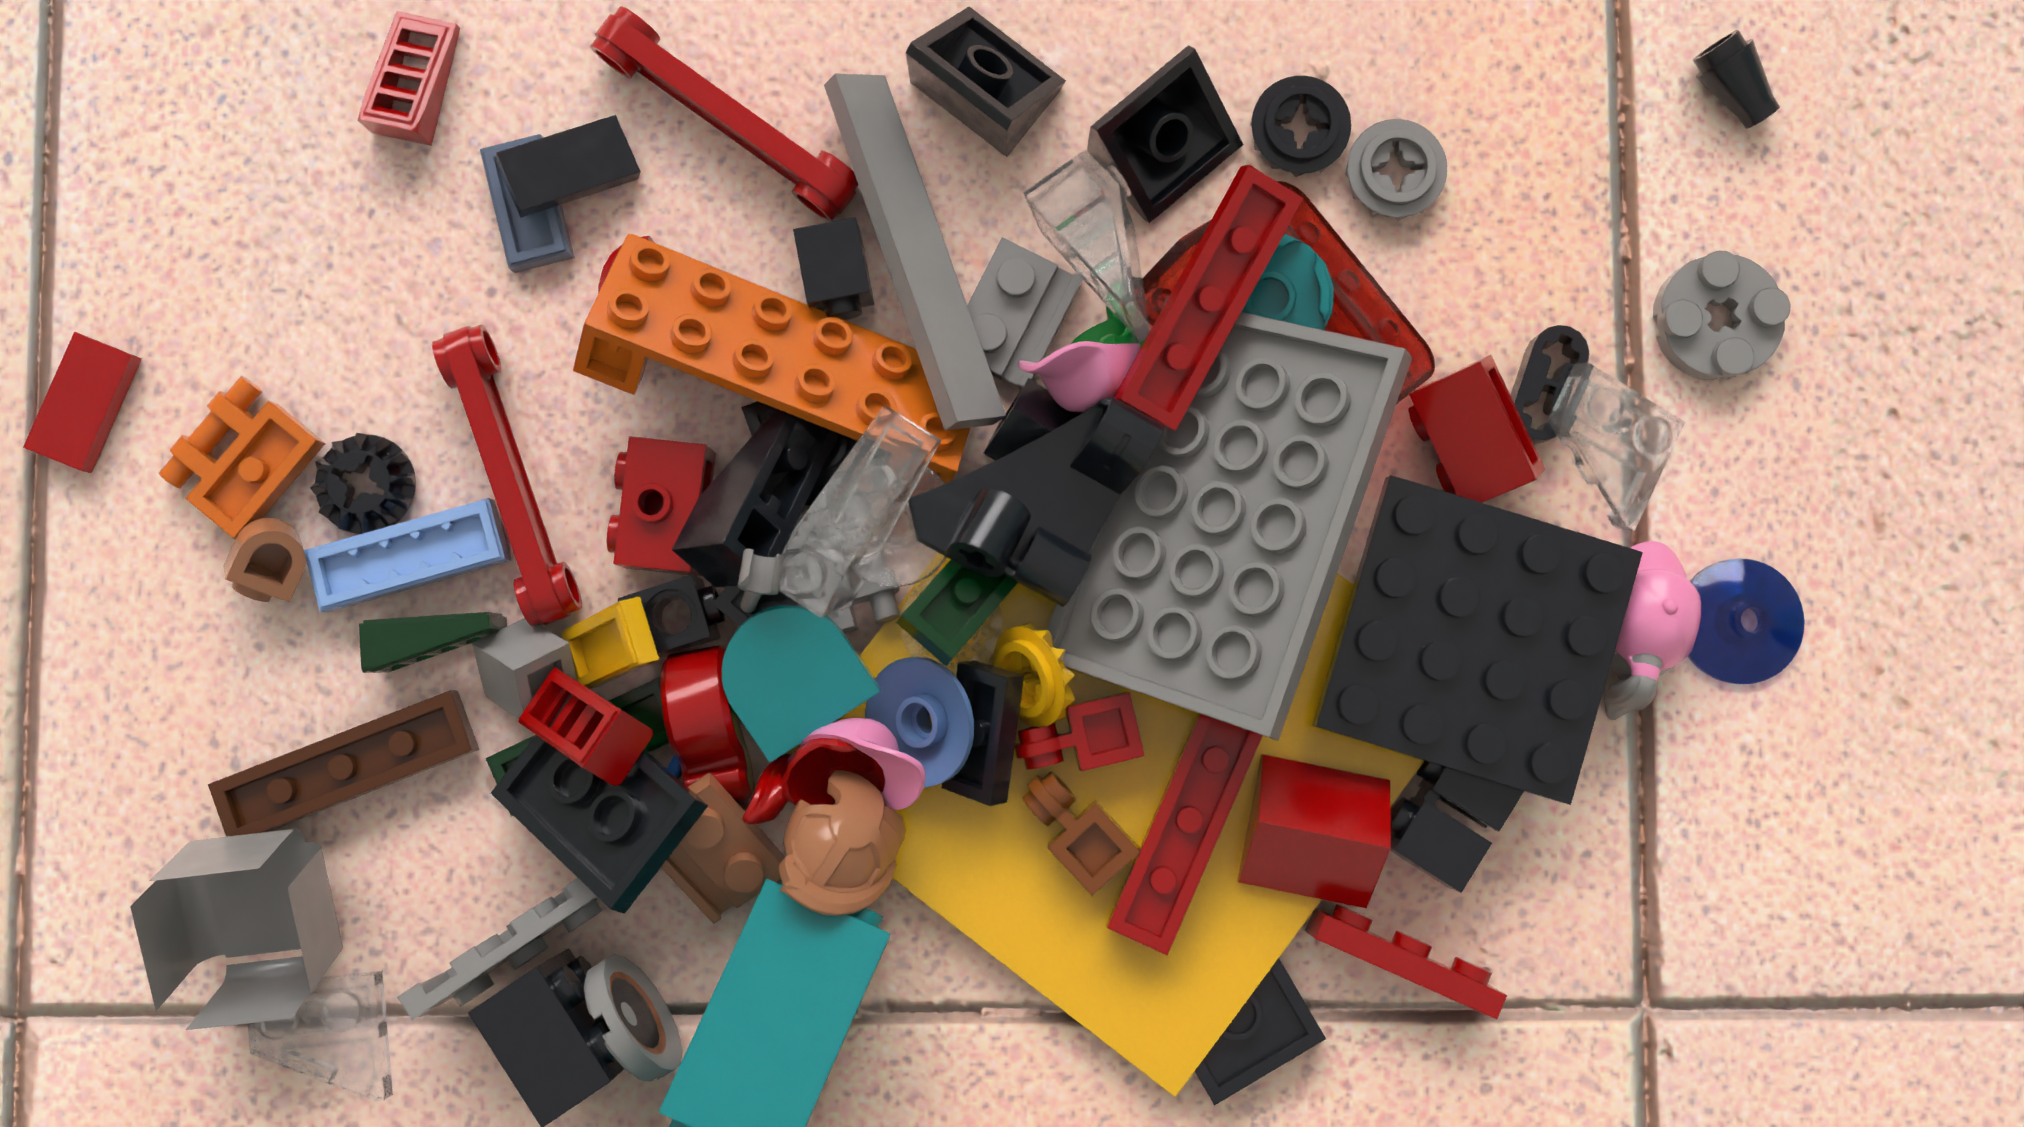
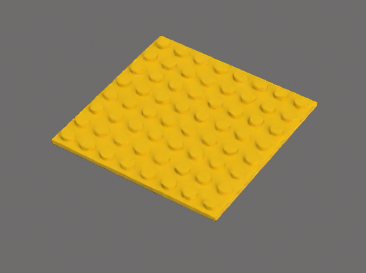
M940 553L937 554L898 605L900 616L951 559ZM1337 573L1279 741L1262 736L1168 956L1106 927L1136 857L1091 896L1047 848L1048 843L1064 827L1057 819L1049 826L1043 824L1027 807L1022 797L1030 791L1027 784L1036 775L1044 778L1052 771L1077 798V801L1069 807L1076 817L1096 800L1140 847L1198 713L1067 667L1065 668L1075 674L1067 684L1075 698V701L1070 705L1118 693L1130 692L1145 756L1080 771L1074 747L1061 749L1064 758L1063 762L1026 770L1024 758L1017 759L1014 748L1007 803L988 806L942 789V784L924 787L920 797L912 805L904 809L895 810L902 816L906 832L905 839L895 859L897 866L893 879L1176 1097L1322 900L1237 882L1261 754L1390 780V807L1424 763V760L1312 726L1353 584ZM1017 583L947 666L896 623L899 618L885 622L861 653L860 657L874 678L890 663L908 657H925L935 660L948 668L956 677L958 662L976 660L994 666L995 645L999 636L1005 630L1029 622L1037 631L1047 630L1056 603ZM1031 667L1026 669V672H1032L1034 676H1039ZM866 701L837 720L855 717L865 719ZM1067 717L1055 722L1058 734L1070 732ZM1018 718L1017 731L1033 727ZM1016 733L1015 745L1020 743L1018 733ZM799 745L795 746L785 754L795 753V751L799 749Z

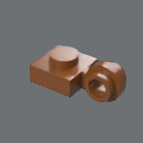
M1052 771L1044 778L1036 775L1027 784L1030 791L1022 799L1032 813L1046 826L1051 825L1057 819L1064 827L1048 843L1047 848L1091 896L1140 853V847L1096 800L1076 817L1069 807L1077 801V798Z

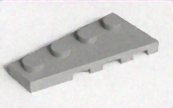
M576 878L562 888L563 892L555 898L549 897L511 921L506 926L507 930L502 934L493 935L449 962L451 965L450 969L423 983L416 984L397 998L412 1020L452 998H455L461 1007L494 985V982L488 975L490 972L507 961L516 970L549 948L542 938L561 924L570 933L602 912L603 910L596 901L599 898L579 878Z

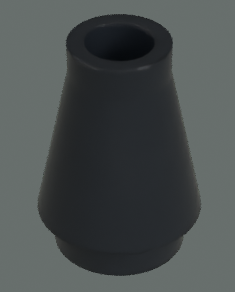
M1735 30L1721 38L1693 59V62L1700 71L1696 78L1740 119L1746 129L1762 122L1780 108V105L1773 96L1753 39L1746 41L1739 30Z

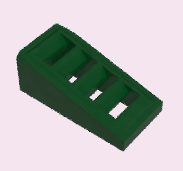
M477 612L363 620V623L359 624L362 672L389 673L466 646L507 627V617L502 616L500 613Z

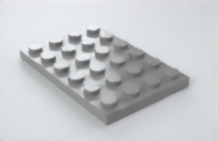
M1241 312L1177 430L1173 431L1164 428L1160 441L1147 464L1120 495L1089 551L1092 558L1076 591L1064 607L1056 604L1047 630L1052 635L1053 647L1065 649L1063 657L1065 667L1279 741L1412 360L1409 352L1401 347Z

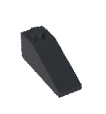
M775 409L700 495L672 551L715 588L738 585L743 551L745 549H753V554L763 557H776V554H781L839 433Z

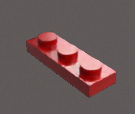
M1336 904L1332 915L1317 908L1312 912L1305 931L1316 940L1496 1020L1498 1019L1507 995L1488 984L1492 975L1491 972L1458 957L1454 958L1451 967L1428 958L1432 946L1397 930L1392 941L1369 932L1372 919Z

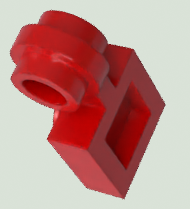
M1130 692L1068 705L1066 707V717L1070 732L1058 734L1055 723L1048 726L1025 728L1017 731L1020 743L1014 747L1017 759L1024 758L1026 770L1063 762L1064 758L1061 749L1074 747L1080 771L1145 756Z

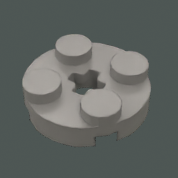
M1718 250L1688 262L1672 273L1662 284L1653 304V318L1657 316V327L1660 336L1656 339L1664 356L1683 373L1703 380L1729 379L1757 369L1774 354L1782 340L1785 331V320L1790 314L1791 304L1788 296L1778 288L1772 276L1760 265L1746 257ZM1708 303L1714 306L1723 304L1729 309L1732 319L1731 328L1724 326L1714 331L1708 326L1712 319V315L1706 310Z

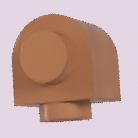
M262 518L250 522L237 535L223 565L225 580L233 582L232 588L250 599L269 602L273 596L290 602L306 566V557L299 534L290 524L275 518Z

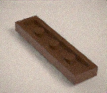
M450 690L208 784L226 837L262 833L280 828L480 749L458 690Z

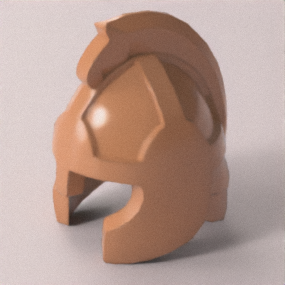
M835 770L829 778L827 794L835 799V805H810L802 799L797 803L784 832L783 846L786 851V857L779 865L780 878L783 883V887L779 891L787 894L805 908L829 916L857 913L868 908L885 892L893 878L897 866L895 859L905 839L906 832L902 816L892 808L885 806L881 792L870 781L850 771Z

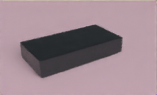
M616 115L496 152L495 159L520 218L637 180L641 172Z

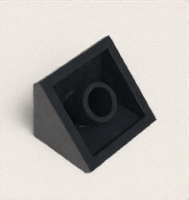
M970 6L910 42L905 52L910 83L1006 157H1008L1066 82L1064 78Z
M1188 45L1090 126L1087 155L1138 214L1150 223L1244 144L1196 49Z

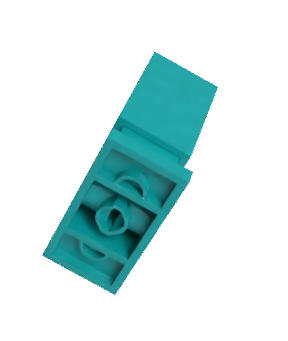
M766 878L658 1113L672 1118L669 1127H806L889 941L890 933L879 929L883 922V916L867 908L857 913L841 916L822 915L805 908L787 894L780 892L779 890L783 887V883L778 884Z

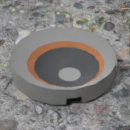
M617 954L611 955L589 969L584 983L586 1005L590 1016L592 1015L595 1020L603 1015L610 1029L609 1032L602 1036L609 1052L625 1070L642 1081L651 1082L656 1078L659 1080L673 1072L681 1064L682 1045L671 1012L655 985L638 966L628 958Z

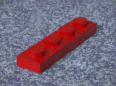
M1251 165L1239 168L1116 392L1115 398L1158 421L1165 428L1173 431L1177 430L1304 198Z
M1198 713L1140 846V853L1132 864L1106 924L1108 929L1168 956L1263 735Z

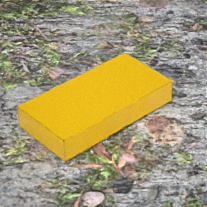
M640 597L619 601L563 630L561 634L562 638L570 644L577 681L588 689L602 686L659 660Z

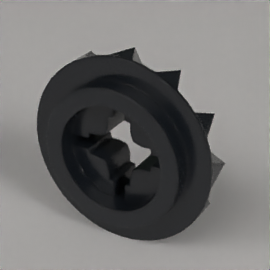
M1300 75L1281 79L1263 92L1254 107L1250 122L1254 138V148L1260 151L1268 160L1271 169L1279 168L1291 172L1295 177L1316 171L1321 173L1341 156L1348 144L1351 134V116L1348 106L1341 94L1333 86L1321 79ZM1300 104H1303L1302 114H1305L1306 124L1316 126V129L1319 130L1318 132H1309L1301 148L1298 149L1297 142L1294 141V132L1284 129L1281 124L1291 123Z
M356 433L355 436L332 442V448L322 459L315 461L317 473L315 483L310 489L316 495L320 506L318 512L328 518L338 529L355 534H363L395 525L406 514L412 504L416 489L413 465L407 454L397 444L384 437ZM367 466L371 468L369 479L377 483L376 487L385 490L383 496L374 492L372 494L361 492L355 500L353 499L355 488L347 483L348 480L343 478L344 472L363 474Z

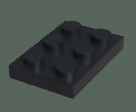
M569 694L564 704L560 708L559 712L549 725L550 727L552 726V724L554 723V721L556 720V718L558 717V715L560 714V712L565 707V705L567 704V702L573 694ZM535 735L491 792L516 819L611 910L623 914L628 911L708 807L701 798L645 749L620 785L613 786L579 766L537 735Z

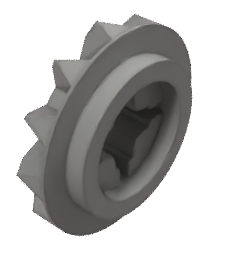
M1389 119L1370 126L1356 139L1350 149L1345 175L1348 177L1352 187L1353 199L1360 200L1368 207L1372 216L1384 215L1394 217L1399 221L1405 217L1423 213L1439 197L1447 178V159L1440 142L1428 129L1413 121ZM1393 147L1395 156L1398 157L1399 165L1415 170L1414 173L1407 174L1402 179L1397 193L1396 186L1392 185V179L1389 175H1380V172H1375L1377 169L1385 167L1389 162Z

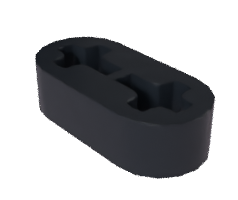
M1556 325L1549 327L1529 342L1511 392L1514 404L1534 445L1547 442L1564 431L1570 420L1589 360L1587 341L1579 331L1570 326ZM1558 341L1563 344L1562 354L1570 358V363H1565L1557 368L1552 379L1547 378V374L1551 365V357L1542 352L1543 349H1548ZM1542 391L1547 392V396L1543 405V413L1551 416V422H1546L1535 430L1530 427L1532 417L1524 413L1523 408L1536 403Z

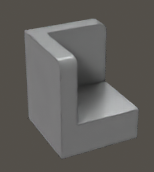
M525 618L472 643L486 697L517 719H519L554 667L577 681L569 642L540 624L535 626L529 625Z

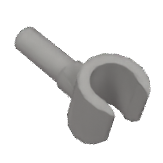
M745 549L743 551L738 588L745 591L740 603L741 609L744 612H753L762 594H778L784 559L783 555L776 554V557H763L753 554V549Z

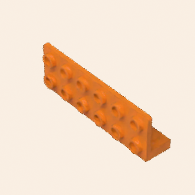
M634 234L626 236L584 322L573 371L635 395L642 380L648 358L890 453L881 471L876 490L908 502L911 497L953 480L958 471L970 428L944 430L915 348L839 317H827L824 311L809 307L807 304Z

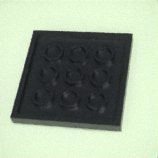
M1389 475L1384 480L1312 726L1571 805L1643 552Z

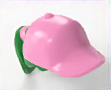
M1118 282L1109 295L1106 304L1108 320L1086 330L1076 337L1071 344L1058 349L1052 354L1046 355L1044 359L1037 363L1023 360L1018 362V367L1021 370L1037 374L1041 377L1050 395L1065 410L1083 413L1099 401L1114 397L1149 334L1143 314L1126 282Z

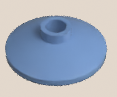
M908 657L890 663L875 678L880 686V692L866 701L865 719L870 718L884 724L895 736L899 752L915 758L922 764L925 770L924 787L942 784L953 778L961 770L972 748L974 718L968 696L955 675L935 660L925 657Z

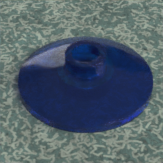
M1737 558L1713 563L1702 569L1690 580L1701 597L1700 626L1692 652L1688 655V658L1698 669L1708 676L1725 683L1753 684L1777 675L1789 665L1800 648L1805 620L1800 598L1785 576L1765 563ZM1746 609H1751L1757 616V627L1752 632L1744 629L1741 623L1742 613Z

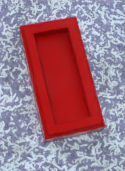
M74 332L23 448L77 470L92 473L142 358Z

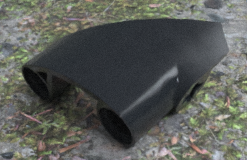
M1113 396L1110 399H1103L1067 423L1016 451L969 474L911 497L908 503L916 539L918 542L973 572L988 577H999L1004 574L1064 607L1076 591L1090 564L1092 555L1089 554V551L1120 495L1147 464L1160 441L1165 426Z

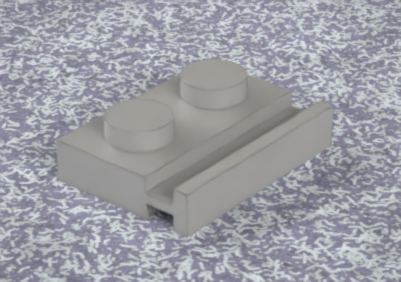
M1003 237L967 306L992 376L1000 380L1004 379L1021 389L1028 378L1033 380L1036 374L1021 370L1018 367V362L1023 360L1037 363L1044 359L1083 283V277L1076 273L1073 275L1059 268L1057 264Z

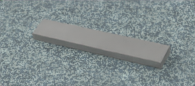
M835 73L824 84L944 430L994 425L1007 415L885 75Z

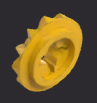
M1031 622L1011 627L999 636L994 649L993 664L995 667L1024 675L1019 718L1029 725L1042 727L1051 725L1066 717V707L1075 701L1074 694L1067 684L1075 674L1065 668L1063 662L1065 649L1053 647L1050 631H1037ZM1031 667L1039 676H1034L1032 672H1026V669Z

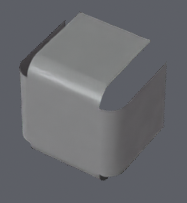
M299 829L189 841L149 880L155 882L130 906L156 1011L192 969L204 960L220 955L230 958L302 950L303 956L226 965V976L223 984L186 1030L293 1018L343 949L322 847L319 843L315 842L305 843Z

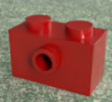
M1488 355L1428 383L1409 394L1414 404L1408 409L1410 420L1421 440L1424 442L1431 440L1441 461V463L1436 464V473L1445 492L1483 503L1537 480L1545 471L1542 460L1492 355Z
M629 436L627 452H619L615 464V488L622 490L619 515L611 516L607 529V550L609 553H614V565L626 569L701 577L696 570L673 552L672 548L698 498L713 482L716 452L706 444Z

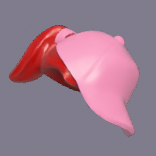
M870 718L840 719L809 734L800 743L799 749L795 753L782 755L768 764L759 777L754 794L742 819L747 824H760L772 821L788 802L796 806L801 799L810 805H835V799L827 794L828 781L835 770L850 771L862 776L881 792L885 806L893 810L904 809L912 805L920 797L925 784V770L918 760L899 752L895 736L884 724Z

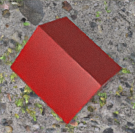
M1261 754L1237 882L1367 909L1391 849L1390 780Z

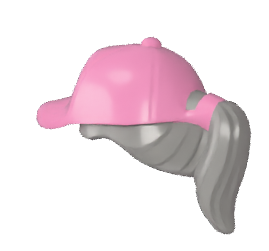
M1648 541L1630 547L1643 552L1610 666L1619 680L1605 691V711L1610 720H1616L1631 711L1647 707L1655 697L1658 677L1663 675L1668 669H1673L1692 652L1701 621L1700 594L1687 579L1684 568L1676 554L1667 545L1660 542Z

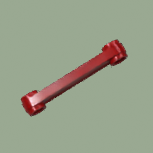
M620 6L614 15L610 14L595 33L596 39L592 42L590 48L607 65L628 79H631L636 72L640 73L795 184L791 191L792 194L821 218L832 222L835 216L841 214L856 195L855 189L859 184L854 171L845 163L821 150L817 157H814L660 47L658 42L661 39L658 33L629 9Z
M483 325L473 328L466 326L443 334V338L432 342L433 355L446 384L451 389L458 388L522 576L514 579L513 583L520 610L531 626L541 623L547 625L570 617L571 612L582 608L580 591L569 566L565 562L557 564L493 374L501 372V362L495 344Z

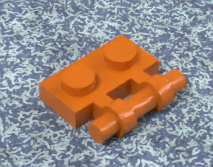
M240 376L227 393L219 391L207 405L211 412L189 437L186 435L180 436L170 448V452L173 454L172 458L159 472V475L165 481L181 489L193 473L197 474L201 480L185 499L233 539H236L243 527L252 521L262 519L326 444L279 404L269 400L253 417L248 408L263 391L244 376ZM232 428L239 435L221 457L216 460L211 452Z

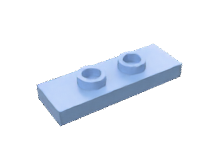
M490 498L304 550L319 612L327 613L511 561L496 502Z

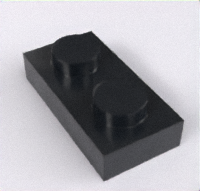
M976 660L958 662L956 678L963 686L971 704L974 718V738L970 754L964 766L953 778L942 783L941 788L988 806L1007 803L1024 675Z

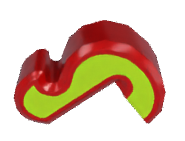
M718 645L669 654L661 668L660 694L668 740L673 753L679 759L683 783L689 787L710 772L737 803L748 801L754 792L753 769L738 716L728 702L723 688L722 663L726 648Z

